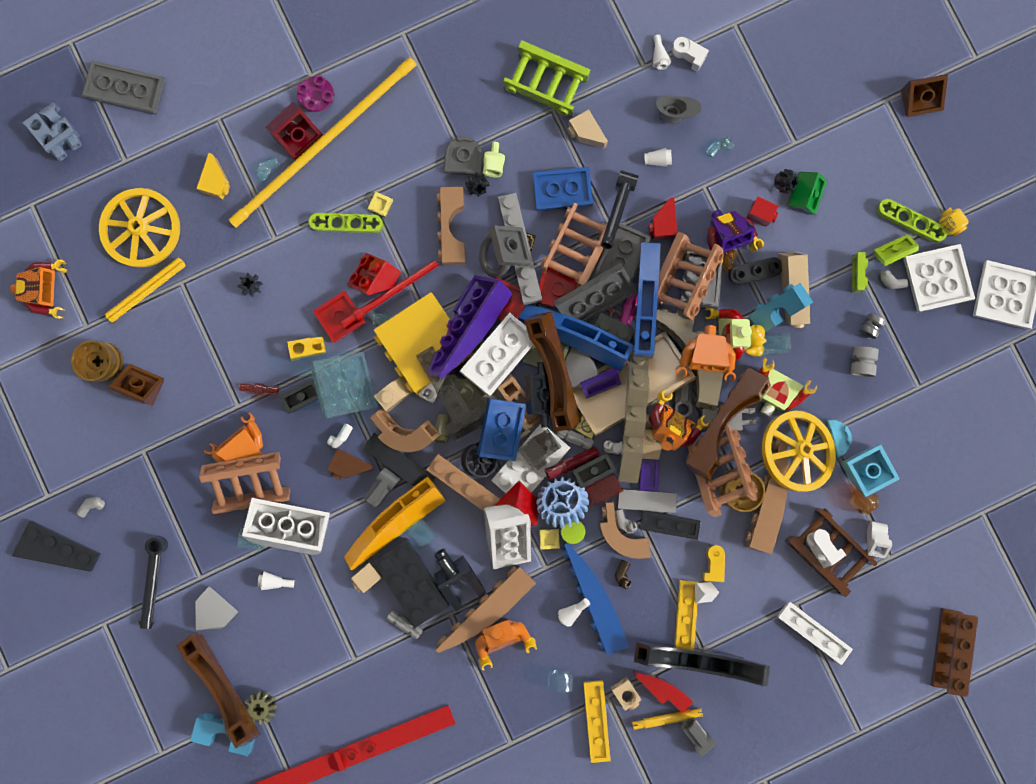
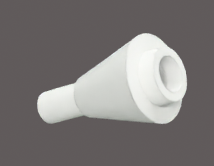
M655 35L653 37L655 45L653 67L663 70L671 64V60L662 45L661 36Z
M263 571V575H259L257 586H260L261 590L281 587L294 588L295 580L282 579Z
M588 599L560 609L558 611L559 621L568 627L572 626L582 610L590 605Z

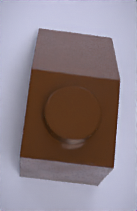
M337 449L327 470L331 471V476L341 480L342 477L350 478L373 470L375 466L341 449Z

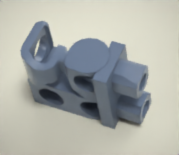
M52 102L39 112L41 115L36 112L23 123L46 152L62 161L68 155L64 151L66 146L69 145L71 149L77 150L82 146V143L79 139V133L65 117L62 118L57 113L60 111V107ZM44 117L50 119L54 123L51 128L48 125V122L44 119Z

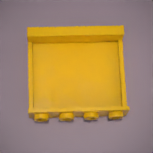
M432 292L374 329L377 334L374 337L379 346L384 345L387 350L384 352L390 362L394 360L397 365L394 369L400 378L402 376L406 378L408 382L405 385L410 393L415 392L417 396L419 391L439 379L427 374L435 352L441 348L440 340L442 336H446L449 329L446 326L450 319ZM471 352L457 366H459L467 360L469 361L474 354Z

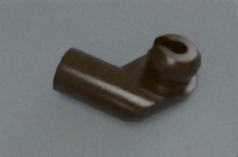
M622 559L615 573V578L618 586L627 590L632 586V582L627 575L631 564Z

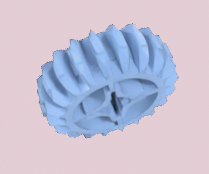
M562 476L561 481H557L554 478V483L551 484L547 481V487L542 486V492L538 493L539 499H537L536 504L538 506V513H541V518L543 520L546 519L548 525L552 523L553 527L556 528L560 524L561 528H564L565 524H568L571 527V522L574 521L578 524V518L584 519L583 512L588 511L587 505H589L588 494L584 487L581 488L577 480L573 482L569 478L565 481V478ZM554 496L555 499L551 502V505L548 506L550 498ZM578 498L576 506L573 509H571V505L574 503V500Z

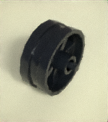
M479 443L467 446L461 455V466L464 472L476 478L491 475L497 468L498 459L491 458V461H487V457L476 455L471 449L477 446L478 452ZM468 454L472 456L470 461L467 460ZM468 464H474V468L472 471L470 470ZM484 464H489V465H490V467H489V469H488L487 471H486V469H485V467H484ZM479 466L483 474H475Z

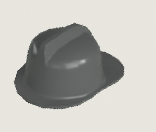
M662 96L656 102V107L659 110V119L674 125L680 123L685 118L697 116L702 108L700 102L691 97Z

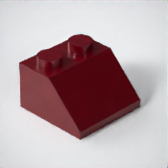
M293 102L265 127L295 160L323 136L302 109Z

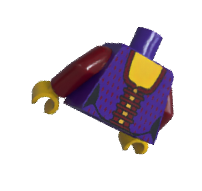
M716 210L712 213L711 226L708 228L707 237L709 250H712L714 244L719 245L724 250L723 253L750 243L749 248L752 252L763 247L764 242L761 239H757L756 236L758 234L752 220L739 215L736 211L723 214L721 210Z

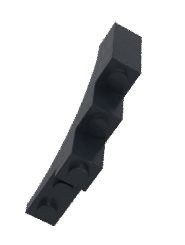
M636 643L635 663L650 667L702 672L760 686H768L770 666L744 659V657L729 653H713L699 648H682L665 643Z

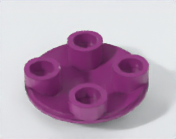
M322 75L307 78L297 86L298 102L307 111H323L334 100V88Z

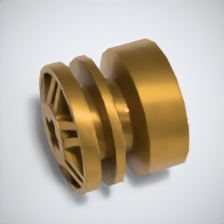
M93 340L79 344L71 357L73 371L78 377L87 381H111L119 376L124 364L123 354L118 347L112 343Z
M736 468V469H731V470L725 472L723 475H726V474L731 473V472H733V471H735V470H738V468ZM755 473L750 475L751 481L757 487V500L753 501L744 495L725 504L740 512H750L758 508L765 497V485L762 479ZM741 477L718 486L719 496L721 497L735 491L737 486L742 488Z

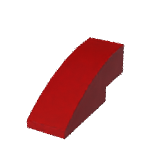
M639 670L633 672L662 704L669 699L683 713L693 703L682 690L665 679Z

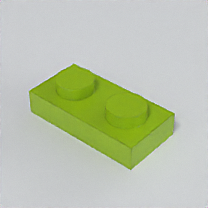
M906 234L874 249V255L884 266H887L918 251L919 245Z
M857 252L852 256V293H861L867 288L868 278L865 277V269L868 267V259L866 258V252Z

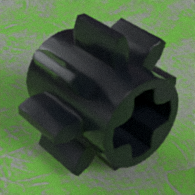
M784 169V172L780 171L775 176L774 184L776 189H780L781 193L786 194L796 189L798 177L796 174H793V170Z
M475 172L471 176L468 175L469 179L465 186L470 195L474 193L479 197L487 193L486 187H489L490 184L485 174L480 175Z
M247 273L246 277H240L241 284L237 285V287L244 289L242 291L243 295L249 293L251 297H254V293H261L259 286L263 285V283L257 281L259 276L256 274L251 277ZM250 282H253L254 284L249 289L247 286L250 285Z

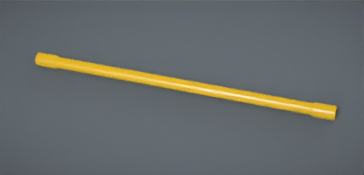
M408 57L389 77L249 203L230 217L228 220L232 225L237 228L266 199L397 81L417 65L414 60Z

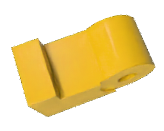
M323 337L288 342L291 361L326 353Z
M711 545L705 552L708 559L707 572H702V580L724 582L725 551L721 546Z

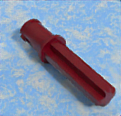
M592 447L564 461L559 460V463L545 468L544 471L547 478L551 480L563 473L568 474V471L598 458L600 454L596 447Z

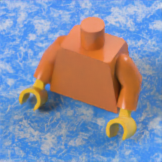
M506 620L482 630L481 636L475 641V646L479 656L478 662L483 671L485 665L489 664L490 668L493 667L488 656L489 653L519 641H524L527 653H530V647H534L537 650L535 639L530 636L523 623Z

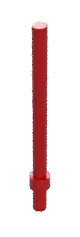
M433 260L360 309L359 307L352 311L351 315L340 321L341 325L345 328L352 322L361 320L365 317L366 313L439 266L438 262Z

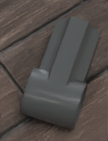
M693 382L675 391L673 409L679 412L678 406H685L687 414L683 416L686 418L693 410L691 405Z
M385 467L363 498L377 508L385 496L396 487L401 478Z
M694 717L683 721L681 729L691 740V744L701 757L717 746L708 732L703 730Z

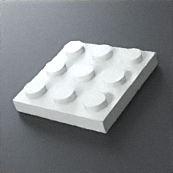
M961 244L903 258L917 313L975 299Z
M985 261L973 316L1023 329H1032L1036 310V272L993 261Z

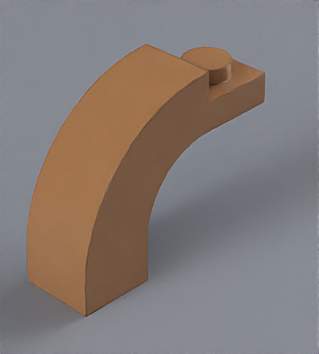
M384 408L370 417L374 425L382 432L378 438L384 444L397 451H419L441 435L429 420L417 429H405L399 426Z
M614 502L604 503L605 507L601 509L602 518L606 519V522L599 523V527L608 545L626 557L635 559L651 558L649 538L632 539L623 536L616 526Z

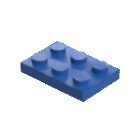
M589 167L533 172L537 211L572 208L574 203L578 204L577 207L593 206Z
M488 398L477 452L478 456L516 461L527 404Z

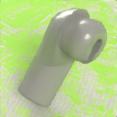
M888 270L883 271L880 275L882 283L888 289L908 287L906 278L896 279Z
M100 497L87 498L76 514L84 518L90 509L96 508L101 510L105 505V501L101 500Z
M623 509L614 510L617 527L626 533L636 532L637 524L625 518Z

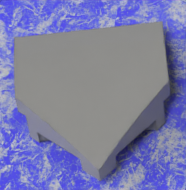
M570 349L565 363L571 385L574 389L579 388L582 390L580 382L600 373L591 356L577 349Z
M210 586L195 601L196 631L225 628L238 614V611Z

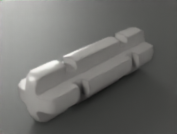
M572 430L557 432L558 437L562 439L567 438V441L578 446L583 445L582 448L587 450L592 448L594 440L588 437L584 438L583 435Z
M391 611L386 618L389 622H394L395 626L401 630L411 633V636L415 639H418L422 633L421 628H414L410 621L402 616L399 617L395 611Z

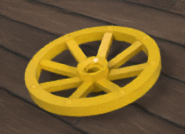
M135 188L121 192L105 206L99 221V236L105 250L118 262L136 268L150 267L166 259L174 250L180 236V220L174 206L163 195L150 189ZM142 196L135 217L125 200ZM149 197L158 200L165 206L143 218ZM118 205L121 206L128 217V222L109 220ZM169 212L172 230L148 225V223ZM140 224V227L135 229V225ZM108 226L127 228L112 243L110 242ZM148 232L170 236L168 243L161 251L157 249L148 237ZM132 235L130 259L121 256L115 249ZM139 237L144 240L155 256L137 260Z
M790 411L774 418L764 432L762 439L763 461L769 474L779 485L794 492H808L821 487L830 478L836 461L835 445L829 430L817 417L803 411ZM795 419L804 420L809 423L804 439ZM785 420H788L796 441L776 430ZM815 429L821 435L824 443L816 445L810 443ZM773 436L791 446V449L772 454L771 443ZM826 449L825 465L813 454L814 451ZM792 456L794 460L785 474L782 475L777 469L774 460ZM809 460L822 472L812 483ZM801 461L804 485L789 481Z

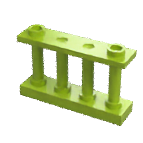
M521 40L518 51L521 59L512 79L504 78L503 86L510 93H519L554 108L561 115L572 116L574 106H571L570 103L579 83L582 81L587 83L591 70ZM532 59L538 62L539 65L529 87L518 82L528 60ZM550 67L555 69L556 73L547 93L543 94L536 91V88L545 68ZM567 74L573 80L562 102L553 98V95L562 75Z

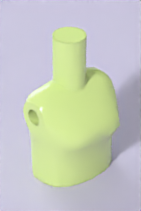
M492 142L491 152L484 153L483 174L489 177H501L503 173L505 156L498 153V142Z

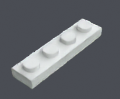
M789 601L777 616L840 665L844 663L853 650Z

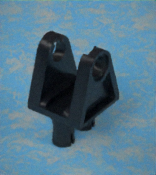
M445 548L435 553L436 562L441 567V570L434 574L438 588L455 611L463 607L451 587V583L459 577L463 578L465 576L478 596L486 593L464 555L452 561Z

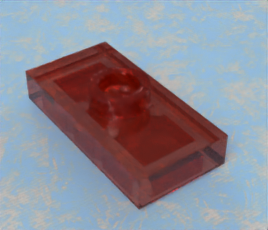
M616 474L585 488L588 494L587 499L589 500V505L587 506L590 508L624 492Z

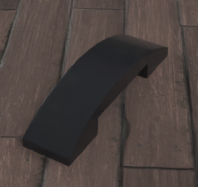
M373 433L363 447L368 453L413 486L417 485L427 476L432 482L435 480L434 476L400 451L384 444L376 433Z

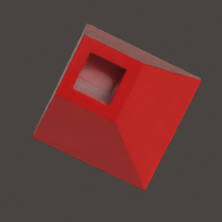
M365 253L360 259L356 270L351 274L347 286L369 296L391 289L401 271L387 261Z

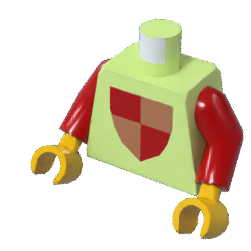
M706 308L705 310L711 311V316L705 317L706 319L720 318L718 319L719 336L726 337V342L730 344L736 354L735 361L739 360L744 350L751 345L750 335L752 334L749 319H743V316L735 309H720L718 311L717 309Z
M767 358L763 359V367L760 368L758 373L769 377L771 385L761 400L765 403L761 410V413L765 416L771 417L775 409L779 411L791 410L800 405L809 394L816 392L817 385L813 389L808 387L811 380H808L805 384V389H802L803 385L774 370V360L772 364L766 365Z

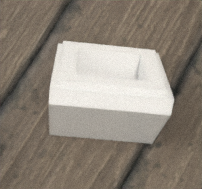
M711 582L695 583V603L712 602L719 594V591Z

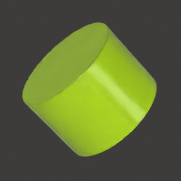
M573 521L571 522V527L565 524L564 528L560 529V533L567 543L577 544L585 536V527L580 521L578 524Z

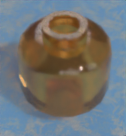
M857 488L851 492L850 503L860 514L866 513L869 515L880 506L878 504L879 497L875 493L864 497Z

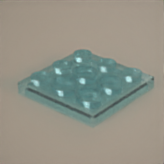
M364 352L310 362L324 419L378 407Z

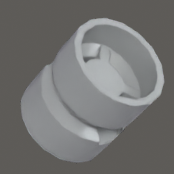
M863 346L853 347L852 358L855 362L851 363L850 374L861 377H876L877 365L874 362L878 361L879 349Z

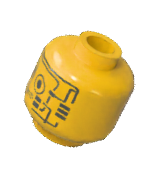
M950 207L941 213L942 218L938 223L943 226L947 235L955 237L967 229L966 225L969 221L961 209L956 208L952 210Z

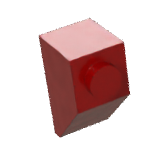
M671 197L653 217L651 223L648 224L649 235H652V240L675 239L677 235L674 197Z

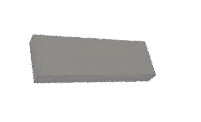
M619 489L617 508L676 513L677 494Z

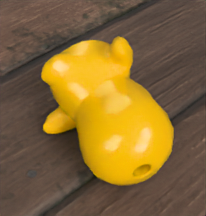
M761 325L750 326L752 329V334L750 335L751 345L744 351L749 356H761L764 352L763 344L766 342L765 330Z

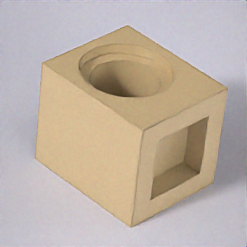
M370 562L351 578L354 581L352 585L358 592L362 591L365 593L383 576L376 566Z
M627 677L611 687L625 711L627 709L633 710L639 705L641 698ZM625 691L632 692V696L628 700L622 698V694Z

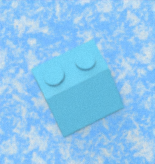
M881 444L873 445L841 462L849 480L864 497L900 479Z

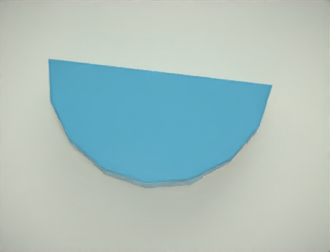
M827 420L828 430L835 445L836 458H838L849 449L852 443L851 432L843 423L837 420Z

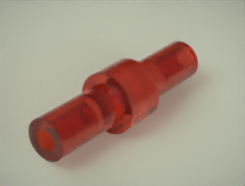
M240 383L239 387L240 391L254 392L259 395L264 393L279 394V387L265 386L264 383H255V385Z

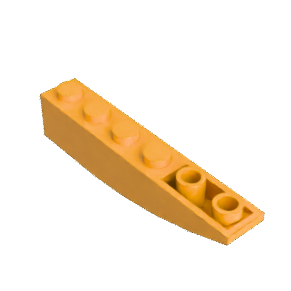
M428 476L394 501L359 536L344 556L352 571L446 501Z

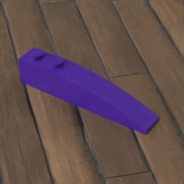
M474 275L453 309L454 317L448 321L446 327L449 329L446 336H442L440 340L441 348L435 352L427 374L443 378L464 360L484 338L513 294L501 280Z

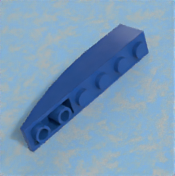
M641 242L633 357L653 358L660 243Z
M526 305L518 320L525 323L526 319L535 314L551 312L552 310ZM552 311L559 341L616 368L620 372L622 371L634 345L582 320Z
M567 542L563 543L565 546L562 549L566 560L570 559L572 564L569 567L573 578L577 577L579 582L576 585L580 596L584 595V598L590 602L585 611L587 615L591 614L593 618L590 624L594 633L598 632L600 640H597L601 652L605 651L609 655L629 647L616 611L606 591L580 555Z

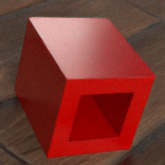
M757 196L746 218L767 227L771 222H775L779 214L776 212L778 205Z

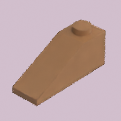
M509 373L497 389L507 401L526 404V393ZM526 407L523 422L530 430L541 421V416L536 414L527 415Z

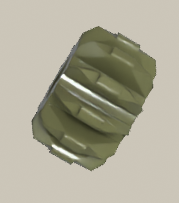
M259 690L257 695L254 693L250 694V699H246L244 702L247 705L245 707L253 718V722L256 723L258 720L259 725H263L264 721L269 723L271 717L276 715L274 709L278 705L272 704L275 697L269 699V692H266L263 696L262 691ZM259 704L260 707H264V710L262 712L260 708H257Z

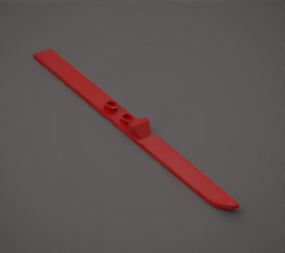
M449 705L253 784H308L452 726L456 722Z

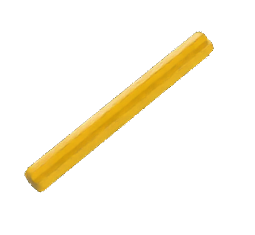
M181 258L175 259L105 313L106 318L110 322L117 320L186 266Z

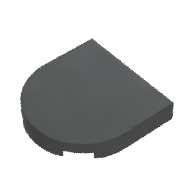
M460 136L453 140L445 151L444 173L472 175L477 172L482 175L483 152L480 145L468 136Z

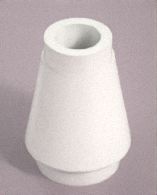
M664 148L645 153V165L663 167L672 165L671 149L666 150Z

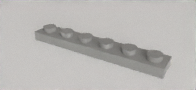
M517 194L498 197L504 226L523 228L531 259V264L528 266H514L523 305L541 302L542 296Z

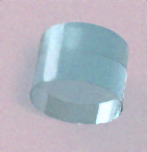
M549 671L548 690L554 692L573 691V672Z

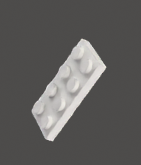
M509 313L464 365L460 373L490 397L534 345L529 339L526 326Z
M540 424L518 449L516 461L508 460L491 481L505 493L520 481L532 493L546 477L544 469L557 464L570 447L550 429L541 428Z

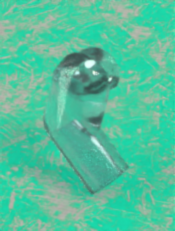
M730 137L718 138L714 140L706 153L713 158L721 148L731 150L734 147V142Z
M277 157L259 164L256 172L259 180H266L271 169L280 166Z
M373 309L365 314L375 326H380L392 318L389 313L376 314Z

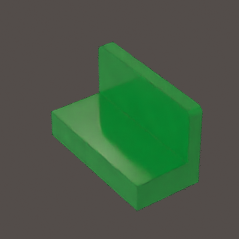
M800 171L797 176L798 185L791 193L788 206L790 208H802L809 215H816L827 179L819 172Z

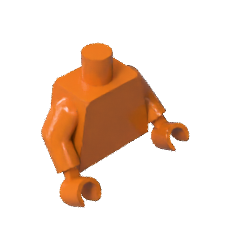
M708 325L705 326L704 334H698L696 339L690 340L683 349L679 362L681 365L676 367L675 373L677 375L678 370L684 369L683 377H686V366H688V369L722 372L724 373V381H727V375L731 374V380L735 381L736 375L733 373V370L735 369L736 354L730 344L726 342V337L716 335V326Z
M248 412L250 415L248 421H245V418L242 416L241 420L245 424L219 446L209 443L213 448L212 451L204 449V452L212 455V458L217 463L262 455V434L254 422V416Z

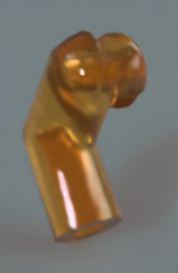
M734 249L725 252L723 256L722 266L727 273L734 267L735 257H737V252Z

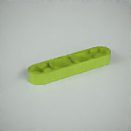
M885 199L877 205L876 210L879 216L933 243H939L947 237V232L941 224L891 199ZM886 204L888 205L889 211L885 212V208L882 207ZM900 212H905L908 215L907 221L903 222L899 219ZM918 220L924 222V230L917 229L916 222ZM939 230V235L941 236L936 238L935 231Z
M314 213L309 218V225L317 232L376 234L381 232L384 226L382 219L377 215ZM317 218L322 222H327L326 218H328L329 227L326 228L327 225L325 223H320L319 227H317L313 222L317 221ZM335 218L342 220V225L338 228L332 226V221ZM359 219L361 221L360 227L352 228L350 225L351 221ZM364 219H366L367 223H373V220H376L379 225L375 229H373L372 225H366V229H364Z

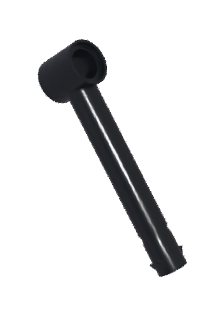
M624 170L620 171L616 184L619 190L601 241V246L605 249L612 248L630 191L634 192L639 175Z
M162 536L150 538L145 543V551L149 554L141 621H138L141 629H152L155 623L153 622L161 553L166 551L168 547L167 540ZM154 541H157L159 543V550L154 549Z

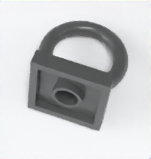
M497 225L489 228L490 234L483 240L479 253L481 267L488 276L498 278L503 276L511 265L528 266L531 264L523 228ZM492 241L498 265H502L498 270L491 269L487 261V250Z

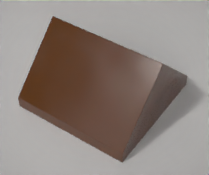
M944 74L909 81L901 89L906 116L910 117L944 110L948 75Z
M129 364L109 385V389L143 404L153 406L164 378Z

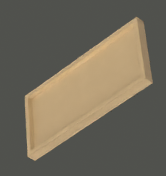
M666 332L655 337L653 358H648L649 394L646 407L658 401L657 395L660 391L665 390V397L668 393H672L695 380V375L691 369H688V366H686V377H683L684 369L678 370L676 375L675 369L681 365L679 363L681 354ZM628 359L622 371H618L621 385L587 399L583 390L572 388L577 407L595 436L625 419ZM605 365L599 368L598 372L601 374L613 369V367Z

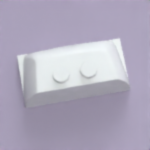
M252 498L242 537L258 545L317 555L322 550L330 513Z
M510 505L484 508L486 539L493 569L530 562L529 515H524L519 509Z

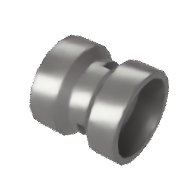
M869 313L865 318V324L861 325L859 332L868 338L877 339L879 330L883 328L886 321L875 314Z

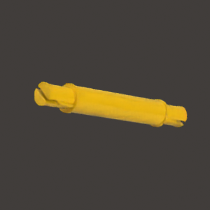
M688 709L683 713L679 711L632 721L633 725H638L633 726V729H647L681 722L687 718L703 717V713L698 714V712H702V709Z

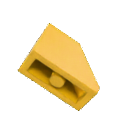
M208 153L197 189L202 194L223 200L224 196L229 192V181L216 157Z

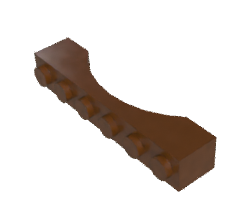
M552 311L535 314L525 320L529 339L538 350L547 372L550 388V416L555 431L571 430L581 422Z
M750 368L740 375L735 389L732 388L730 390L727 401L718 409V415L709 422L706 433L697 441V447L687 456L686 464L690 471L707 480L711 479L720 465L718 456L719 444L725 431V426L742 410L763 399L771 386L769 377Z
M192 634L176 645L185 662L201 678L213 696L221 713L225 731L234 747L246 746L260 736L261 733L202 634Z

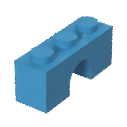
M801 283L793 286V284L788 285L782 289L784 292L782 295L779 296L776 293L767 299L769 301L768 304L764 305L762 302L754 307L755 312L749 315L754 325H761L765 332L784 321L780 316L779 307L784 308L791 317L812 304V299Z
M212 713L201 714L196 718L190 741L210 746L214 743L217 733L227 735L223 719L216 718V715ZM255 739L246 746L235 748L230 740L228 751L248 756L253 750Z

